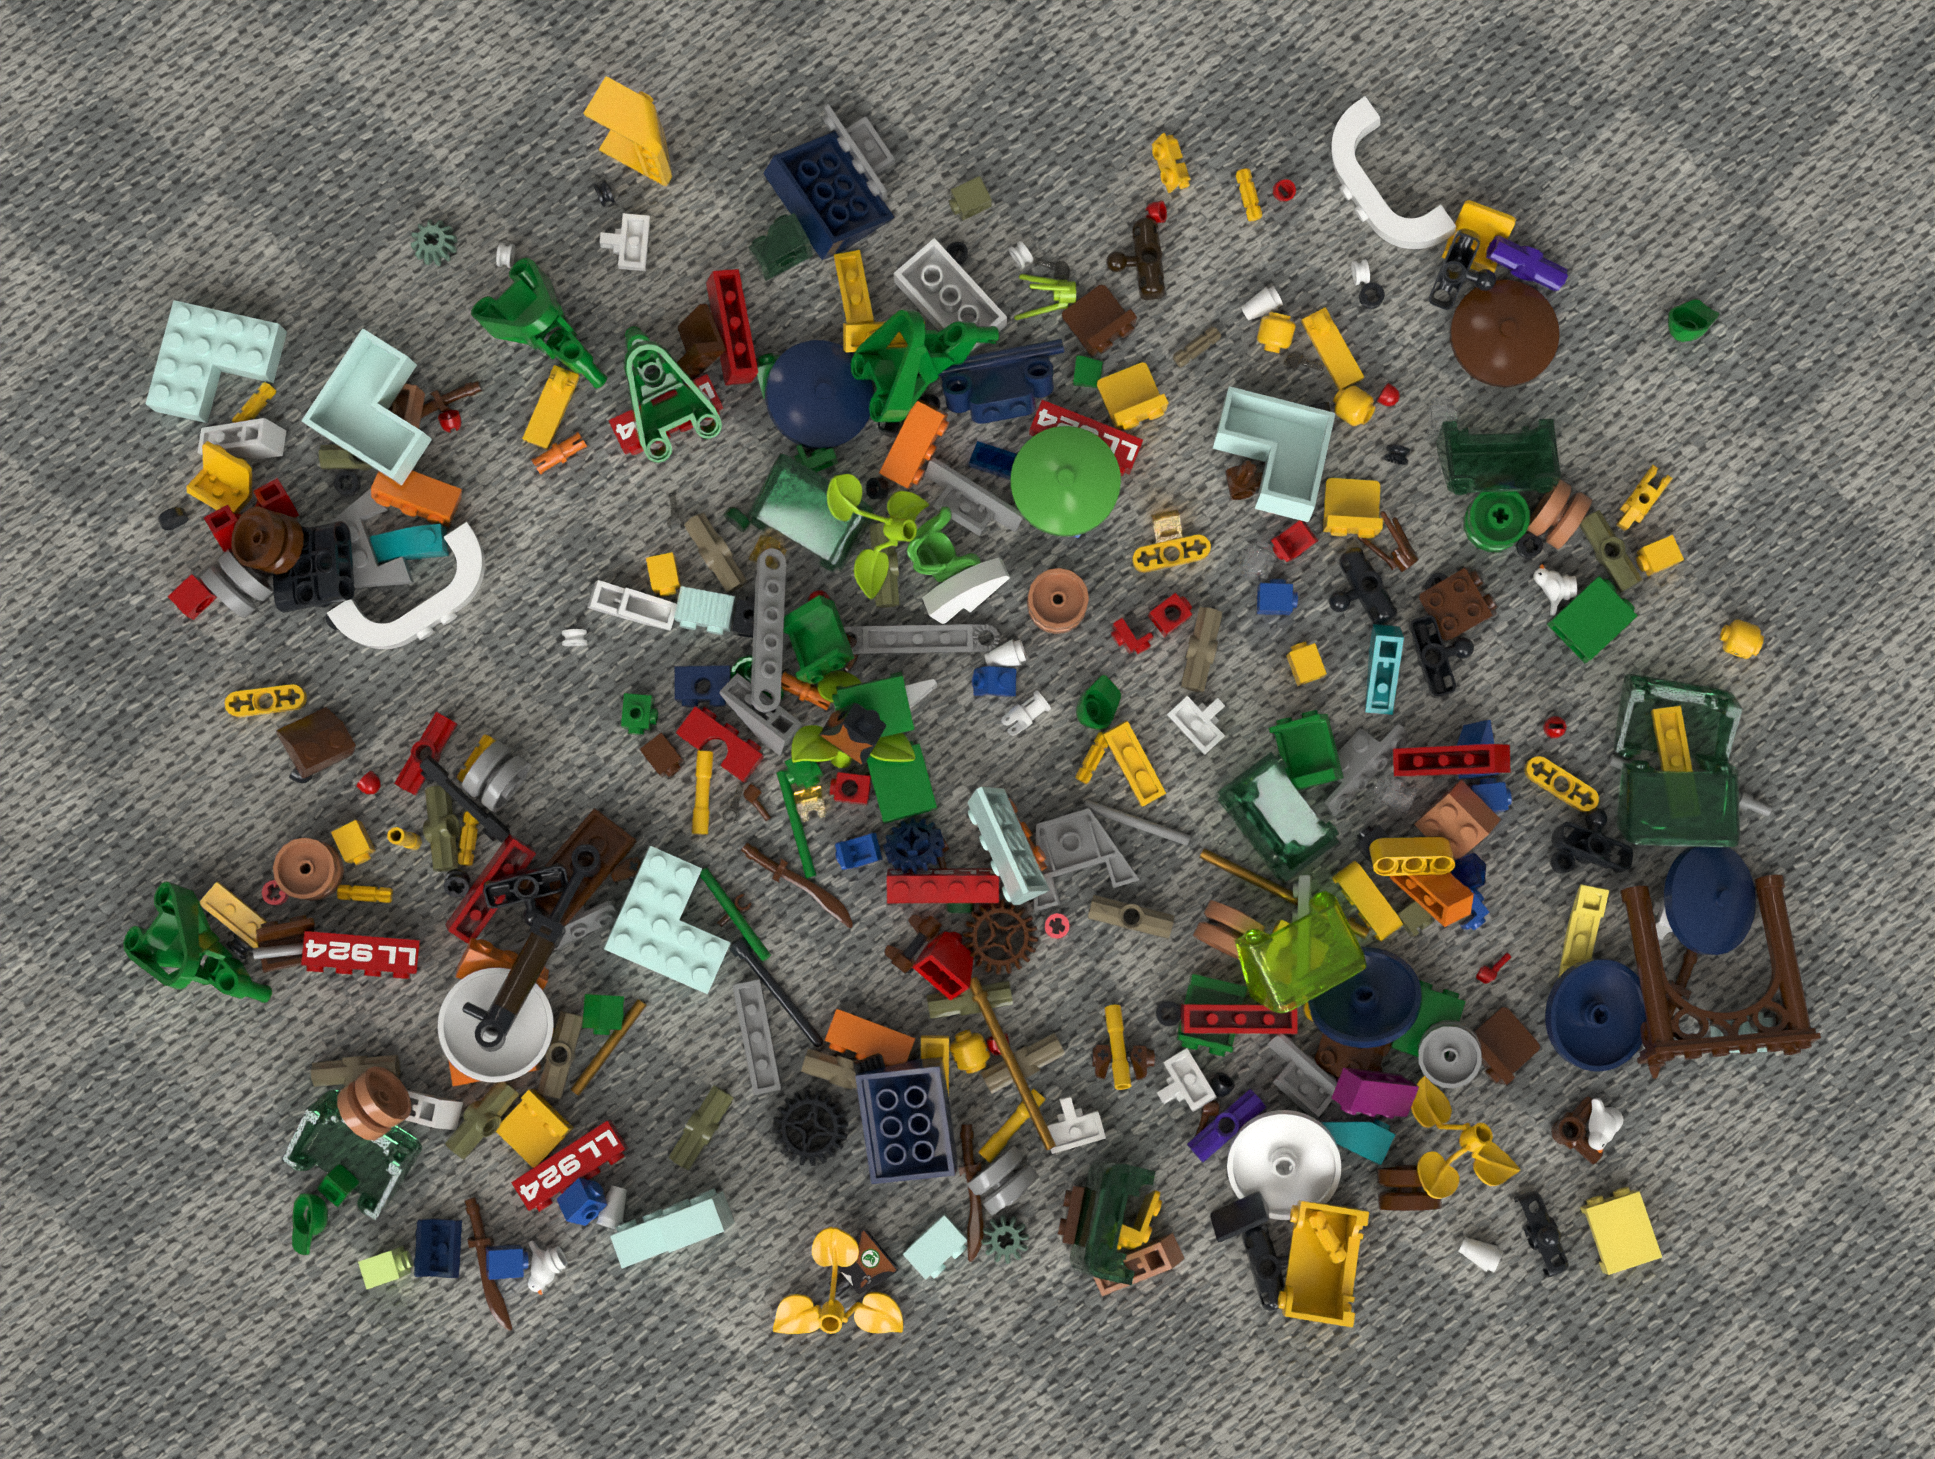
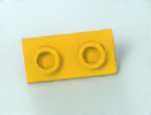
M1162 133L1152 143V154L1158 162L1161 171V181L1166 186L1167 192L1171 193L1178 186L1180 189L1189 187L1191 178L1185 162L1177 164L1175 160L1183 158L1178 140L1174 139L1173 135L1166 136L1165 133Z

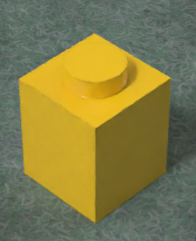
M1673 535L1642 547L1637 551L1638 556L1636 557L1639 569L1642 572L1645 571L1647 576L1674 566L1684 560Z
M674 553L647 557L646 562L653 592L655 594L660 593L661 597L676 594V589L681 587V581Z
M1307 642L1296 644L1291 647L1292 651L1286 655L1297 686L1323 678L1327 674L1315 643L1307 645Z
M354 820L331 832L344 861L347 863L354 862L355 865H360L370 860L369 854L376 851L361 821Z

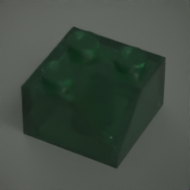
M795 213L789 216L784 214L773 221L774 224L769 227L767 237L762 235L753 240L752 245L748 246L750 254L765 281L813 257L810 240Z

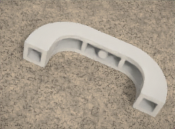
M1366 96L1350 106L1341 116L1332 137V160L1335 173L1342 184L1339 187L1341 193L1347 201L1353 200L1357 206L1354 210L1362 222L1367 221L1377 235L1392 245L1406 249H1423L1445 241L1456 233V225L1442 205L1418 218L1398 216L1388 207L1357 162L1355 157L1357 145L1367 134L1380 126V116Z
M466 522L444 536L457 560L456 575L445 589L399 619L385 624L368 620L353 599L347 600L327 612L334 625L348 638L363 646L374 649H393L404 646L417 638L423 640L434 632L432 628L440 623L446 625L457 617L455 613L465 607L478 592L485 572L483 547L471 526Z

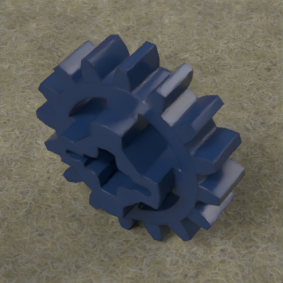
M911 818L910 824L901 821V828L892 827L893 835H886L887 843L883 844L888 863H892L895 870L901 867L904 874L909 869H912L914 874L918 873V868L928 871L927 865L930 863L937 865L936 857H943L942 849L945 848L941 830L936 829L934 822L927 825L924 818L920 823H916L915 818Z

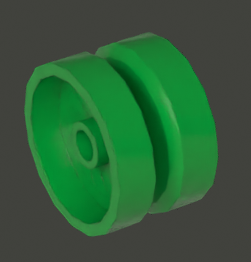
M1492 487L1482 491L1469 504L1463 517V529L1468 540L1477 548L1486 552H1500L1510 548L1526 533L1530 523V510L1525 499L1517 491L1507 487Z

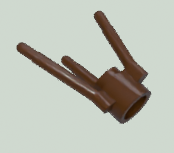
M1381 511L1380 515L1399 546L1391 552L1393 558L1391 559L1368 539L1358 537V539L1382 558L1392 570L1398 567L1400 572H1403L1419 559L1411 547L1396 517L1392 519L1393 525L1387 514Z

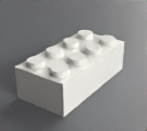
M935 238L894 272L895 284L939 332L958 321L974 322L976 326H996L999 332L1007 326V316ZM976 343L968 356L974 355L986 343Z

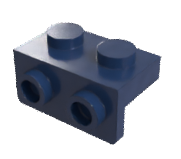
M430 1218L417 1221L414 1258L415 1277L459 1278L462 1220Z

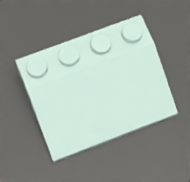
M991 787L976 789L967 802L970 808L968 815L972 823L978 825L982 834L979 836L983 848L990 852L993 859L991 867L994 873L1000 876L1003 881L1002 891L1007 901L1012 902L1013 905H1020L1050 891L1005 789Z

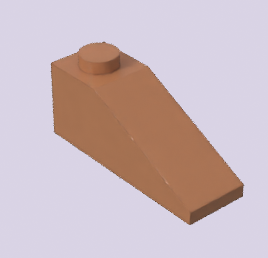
M1171 1233L1146 1243L1090 1271L1101 1295L1104 1296L1173 1269L1185 1258L1174 1234Z

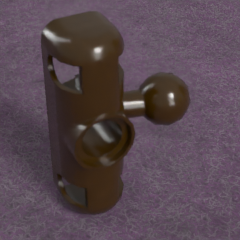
M1142 218L1134 223L1132 229L1135 256H1126L1120 251H1114L1108 255L1106 265L1109 270L1116 273L1123 271L1126 267H1136L1141 299H1161L1165 294L1158 224L1152 218ZM1139 226L1140 235L1135 237V228ZM1149 254L1154 256L1156 260L1147 262L1142 257ZM1159 275L1161 276L1162 285H1160ZM1145 277L1146 286L1141 288V278Z

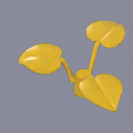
M1426 1076L1416 1083L1419 1089L1411 1106L1416 1120L1425 1128H1430L1436 1124L1438 1129L1463 1130L1459 1138L1462 1148L1451 1155L1446 1161L1442 1155L1434 1151L1427 1152L1420 1157L1417 1172L1420 1182L1429 1196L1442 1199L1456 1191L1459 1185V1174L1450 1164L1467 1151L1472 1152L1471 1156L1475 1159L1473 1168L1476 1175L1489 1186H1498L1521 1170L1504 1151L1492 1142V1131L1485 1123L1480 1122L1473 1126H1470L1468 1122L1463 1125L1444 1124L1450 1120L1452 1113L1447 1097Z
M827 1227L816 1235L812 1244V1256L819 1266L826 1267L832 1265L829 1301L824 1303L821 1309L820 1305L814 1306L812 1299L806 1295L792 1294L786 1296L778 1305L773 1332L802 1334L821 1328L824 1332L833 1334L841 1329L842 1322H848V1318L855 1311V1322L864 1331L870 1333H902L903 1316L895 1300L881 1292L867 1293L862 1303L856 1302L844 1313L843 1305L838 1300H835L838 1266L848 1267L852 1265L858 1258L859 1246L857 1241L847 1232L837 1227Z

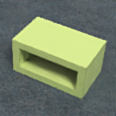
M403 1246L359 1261L358 1264L366 1290L410 1274V1268L413 1267L410 1252L408 1250L404 1251Z

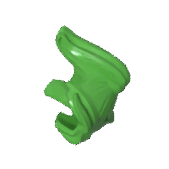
M947 506L941 507L940 513L937 516L931 518L917 529L915 538L907 548L908 557L914 563L915 571L924 575H932L936 581L941 583L965 569L981 563L980 558L974 553L957 557L950 539L941 532V529L951 518V510Z

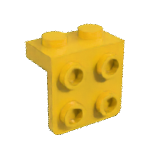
M1467 200L1464 202L1454 223L1456 225V232L1466 228L1475 231L1480 236V245L1470 269L1478 272L1483 269H1489L1494 273L1498 263L1486 258L1488 245L1498 235L1508 239L1516 219L1506 213ZM1455 234L1447 239L1441 258L1445 259ZM1460 236L1456 238L1455 242L1458 243ZM1476 240L1471 245V248L1475 251L1477 246Z
M1146 363L1136 364L1101 378L1097 382V388L1115 429H1132L1138 426L1140 421L1148 418L1149 420H1154L1163 416L1169 404L1165 394H1159Z
M206 441L202 445L203 469L186 486L187 493L215 510L229 505L234 513L239 514L253 497L252 468L244 459L234 457L226 452L222 446Z
M1327 479L1325 483L1323 532H1330L1333 536H1347V534H1358V537L1361 538L1377 536L1383 529V518H1379L1380 483L1373 480Z
M1154 1190L1145 1196L1133 1228L1112 1221L1103 1226L1099 1237L1106 1240L1105 1244L1117 1250H1121V1247L1132 1250L1141 1246L1142 1242L1147 1243L1152 1232V1227L1149 1226L1151 1218L1158 1215L1162 1205V1200L1159 1199L1161 1192Z

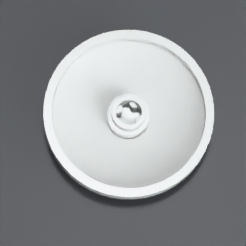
M487 968L467 975L449 991L439 1011L438 1037L445 1056L460 1072L479 1081L504 1082L524 1075L543 1058L552 1039V1009L546 995L535 983L510 1028L502 1048L494 1052H488L483 1050L477 1043L474 1032L476 1026L482 1021L464 1013L462 1008L466 1002H470L488 1011L511 969ZM488 1029L483 1034V1040L485 1042L494 1041L498 1036V1031Z
M1291 1110L1270 1111L1249 1120L1234 1136L1227 1158L1228 1177L1239 1199L1259 1191L1269 1207V1218L1290 1220L1292 1205H1297L1299 1200L1326 1204L1331 1199L1341 1177V1157L1332 1134L1313 1117Z

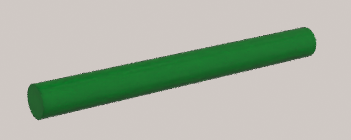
M783 770L776 772L805 877L807 879L817 876L792 786Z
M703 869L699 875L761 961L767 960L771 956L770 952L709 869Z

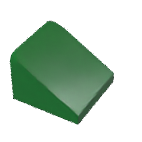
M1076 355L1073 386L1097 388V382L1101 379L1103 362Z
M339 1164L326 1175L317 1189L336 1207H339L356 1188L359 1181Z

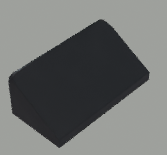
M1259 1191L1210 1214L1218 1243L1269 1221V1207Z

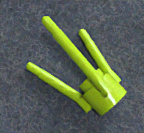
M1020 274L1019 278L1022 280L1043 283H1032L1029 287L1031 289L1053 291V301H1058V303L1015 315L1014 319L1020 320L1057 309H1067L1068 303L1076 302L1075 281Z

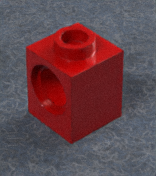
M193 574L167 596L185 616L192 620L217 598L202 579Z
M1174 593L1150 611L1148 617L1165 638L1191 618L1192 613L1190 610L1192 606L1184 596L1179 597ZM1170 607L1177 609L1179 618L1176 620L1168 619L1165 615V610Z
M837 772V779H831L830 795H834L835 802L868 806L871 776ZM847 782H855L858 785L857 792L852 796H847L842 791L844 784Z

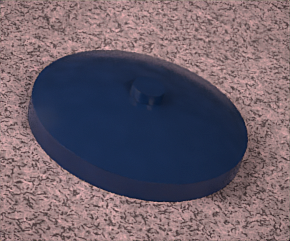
M810 340L792 346L776 360L766 380L765 402L770 418L785 437L806 448L830 449L847 443L864 428L870 417L869 404L874 395L871 380H857L853 377L851 360L854 354L852 352H845L843 346L834 342Z
M1713 842L1694 844L1683 850L1673 861L1665 881L1664 907L1669 925L1677 939L1693 952L1703 955H1720L1728 953L1739 946L1749 933L1756 908L1755 887L1747 865L1728 846Z
M1372 947L1352 948L1329 957L1314 972L1307 992L1309 1012L1319 1030L1335 1042L1356 1048L1378 1047L1397 1040L1414 1025L1422 1004L1420 982L1412 967L1399 956L1389 951Z
M1593 958L1574 964L1557 979L1546 1003L1545 1025L1552 1046L1565 1061L1588 1071H1608L1627 1062L1642 1045L1641 1025L1646 1021V1013L1639 977L1630 968L1616 961Z

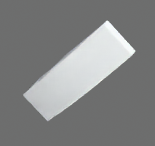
M998 557L977 564L950 577L932 589L922 599L929 616L944 625L963 608L969 612L973 611L1004 584L1010 576L1003 560Z
M597 580L587 608L670 631L677 604L633 589L622 588Z

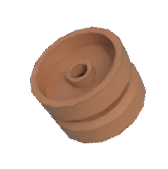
M1560 478L1552 484L1530 516V523L1527 528L1529 532L1536 536L1542 535L1549 528L1546 534V542L1556 549H1560L1577 530L1592 503V499L1582 492L1575 493L1568 500L1572 487Z
M1062 568L1049 569L1038 575L1030 586L1027 600L1029 616L1034 624L1045 632L1053 634L1067 633L1076 628L1085 616L1089 601L1087 587L1082 579L1070 570ZM1057 596L1061 597L1062 603L1055 604L1053 599L1056 600Z
M305 837L294 839L281 848L275 857L273 872L274 879L279 888L290 897L315 901L325 899L336 891L342 882L344 867L343 860L335 848L328 843ZM311 867L310 872L306 873V868Z
M1210 900L1204 914L1206 918L1216 923L1217 926L1207 922H1199L1193 936L1235 959L1248 963L1254 949L1241 937L1252 941L1259 940L1265 927L1238 909Z
M374 1066L367 1069L358 1076L357 1080L350 1082L341 1089L337 1096V1106L341 1117L356 1135L365 1140L375 1141L381 1138L392 1127L408 1118L411 1112V1100L408 1091L392 1072L383 1067Z

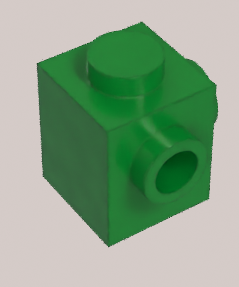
M624 693L621 727L628 729V734L644 735L645 731H652V725H657L658 708H654L655 698L652 695Z
M792 758L784 761L788 768L783 771L791 785L796 783L799 789L802 787L809 789L821 782L819 778L824 776L815 761L793 763Z
M585 994L582 1028H593V1034L610 1035V1030H622L624 996Z

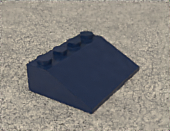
M836 131L774 155L763 173L821 260L843 252L895 218L879 195L874 196L866 184L869 180L864 173L860 175L852 164L854 158L850 152L845 153L837 141L839 136Z
M943 1057L917 1059L856 1074L855 1078L871 1184L955 1176L958 1160Z

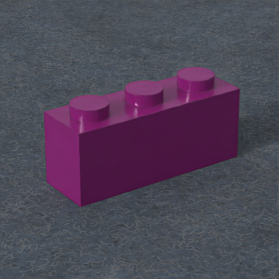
M1343 1068L1331 1099L1341 1105V1110L1352 1115L1361 1112L1371 1117L1381 1114L1384 1117L1394 1119L1395 1116H1408L1419 1086L1401 1074Z

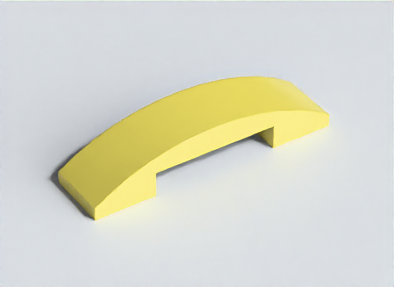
M1580 884L1567 926L1559 977L1574 964L1592 959L1600 918L1604 917L1609 894L1608 889Z

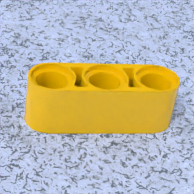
M1443 837L1380 838L1373 841L1369 847L1373 869L1382 876L1443 875L1451 872L1455 867L1450 842Z
M1356 861L1351 862L1332 876L1334 883L1338 882L1343 890L1341 892L1352 906L1355 905L1359 910L1358 915L1367 927H1371L1376 933L1375 938L1378 941H1383L1403 926L1399 916Z

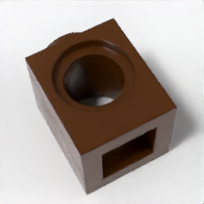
M662 732L639 749L662 778L665 775L670 778L682 769L680 764L684 760Z

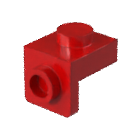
M1301 520L1271 540L1274 545L1272 549L1276 556L1281 560L1284 559L1286 562L1294 560L1319 541L1306 522Z
M1123 618L1112 624V629L1114 630L1111 632L1112 638L1119 647L1123 645L1129 654L1135 651L1139 655L1151 647L1149 642L1154 638L1151 632L1137 640Z

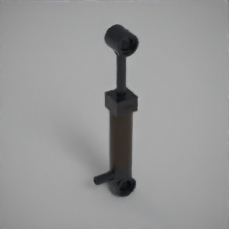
M583 844L576 847L573 851V875L549 918L540 913L538 914L529 930L530 935L488 1011L470 1002L464 1004L462 1008L464 1013L482 1021L476 1026L474 1033L477 1043L483 1050L494 1052L501 1049L505 1044L510 1028L554 948L557 949L566 933L565 927L559 924L564 912L583 878L596 875L601 868L600 854L594 846ZM586 855L592 856L594 862L590 866L584 867L579 864L581 857ZM488 1029L498 1031L497 1038L492 1042H485L483 1040V1034Z

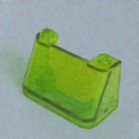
M1327 891L1316 893L1310 899L1309 908L1312 911L1311 913L1271 935L1258 929H1251L1245 932L1243 936L1234 940L1250 997L1273 1012L1285 1013L1292 1011L1360 973L1367 966L1365 954L1337 898Z

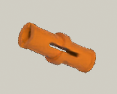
M576 432V434L558 445L554 443L551 445L553 448L531 459L535 466L546 461L537 467L540 475L559 462L565 463L567 461L566 458L587 447L584 440L573 445L582 439L579 432Z
M784 671L781 677V687L783 690L798 696L802 702L806 700L826 711L828 710L831 702L821 697L818 687L801 681Z

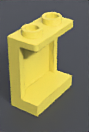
M1629 1187L1614 1190V1196L1603 1199L1601 1195L1587 1199V1205L1580 1207L1582 1213H1585L1595 1240L1601 1258L1599 1264L1602 1273L1608 1275L1662 1258L1640 1191H1630Z

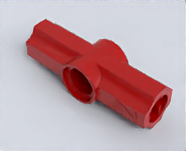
M436 712L420 740L412 746L411 755L394 784L416 796L426 780L420 774L423 771L419 767L422 762L420 757L421 751L426 747H430L432 750L431 757L438 763L443 749L458 724Z

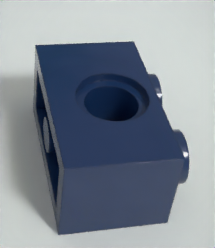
M730 665L674 666L675 700L677 703L682 702V707H698V702H709L711 707L726 706V701L719 693L731 680L732 668ZM703 680L709 681L711 683L710 690L704 694L698 693V683Z

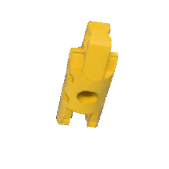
M1653 464L1620 508L1624 514L1616 526L1623 531L1629 529L1634 521L1641 523L1652 505L1672 480L1669 475H1666L1661 479L1656 489L1650 486L1648 483L1658 470ZM1639 496L1645 499V503L1640 502Z

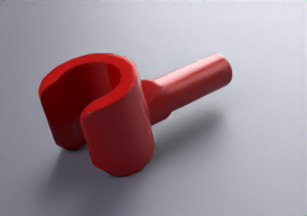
M1506 953L1492 968L1483 965L1476 978L1484 984L1493 981L1500 968L1511 959L1510 954Z

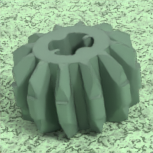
M428 219L426 227L418 224L417 227L420 232H412L411 235L416 240L411 243V248L416 250L415 256L417 259L424 258L426 265H430L434 260L435 264L440 266V258L442 257L450 262L451 258L448 252L457 253V249L453 244L458 241L457 237L452 235V227H445L442 220H438L434 225L431 219ZM432 239L438 241V243L435 246L432 243H430Z
M1003 1214L1000 1215L1001 1225L999 1226L993 1218L990 1220L994 1230L984 1227L983 1232L991 1236V1238H984L981 1242L983 1245L992 1244L985 1251L986 1255L992 1254L995 1250L997 1251L994 1257L995 1262H999L1003 1254L1005 1255L1006 1264H1010L1009 1254L1013 1253L1015 1258L1019 1260L1021 1255L1016 1249L1019 1248L1027 1251L1028 1246L1020 1243V1240H1028L1029 1234H1018L1024 1230L1025 1224L1021 1223L1014 1228L1017 1218L1012 1216L1010 1223L1006 1224V1217ZM1006 1232L1012 1234L1010 1235V1239H1013L1012 1244L1006 1243L1005 1247L1001 1246V1240H997L999 1234L1004 1236Z

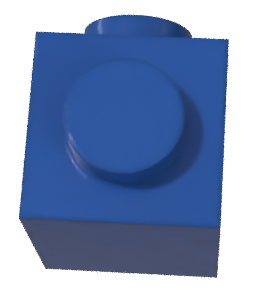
M1272 579L1270 583H1260L1258 585L1257 614L1290 615L1293 608H1297L1298 593L1293 592V584H1286V580Z
M1496 778L1481 779L1479 785L1469 787L1494 813L1509 810L1508 805H1511L1512 797L1509 788H1506L1505 782L1497 783Z
M578 1178L557 1198L566 1221L584 1226L595 1219L608 1205L601 1185L596 1181Z
M520 1244L486 1247V1276L489 1280L524 1277L523 1269H528V1252H523Z

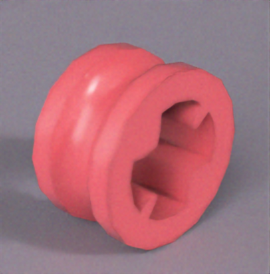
M271 880L263 886L262 897L268 904L281 905L287 901L289 895L282 890L279 892L281 897L278 900L274 897L273 899L270 898L272 894L270 888L272 886L274 888L279 887L275 880Z
M1056 913L1047 918L1044 928L1048 936L1059 939L1068 933L1070 925L1064 915ZM1055 918H1060L1062 920L1061 924L1065 926L1063 932L1058 931L1059 934L1052 933L1053 928L1049 926L1051 920L1055 922Z

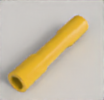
M697 751L696 794L692 818V834L708 835L710 814L709 792L713 768L712 751Z
M398 827L391 828L388 831L387 838L392 844L404 846L411 850L418 849L422 844L421 837L416 833L407 832Z
M1108 1005L1104 1009L1112 1052L1114 1087L1117 1090H1124L1131 1087L1129 1063L1126 1059L1122 1010L1120 1005Z
M1033 1088L1031 1093L1039 1108L1046 1099ZM1023 1101L998 1132L994 1133L978 1151L988 1162L991 1163L1007 1145L1008 1140L1030 1118Z

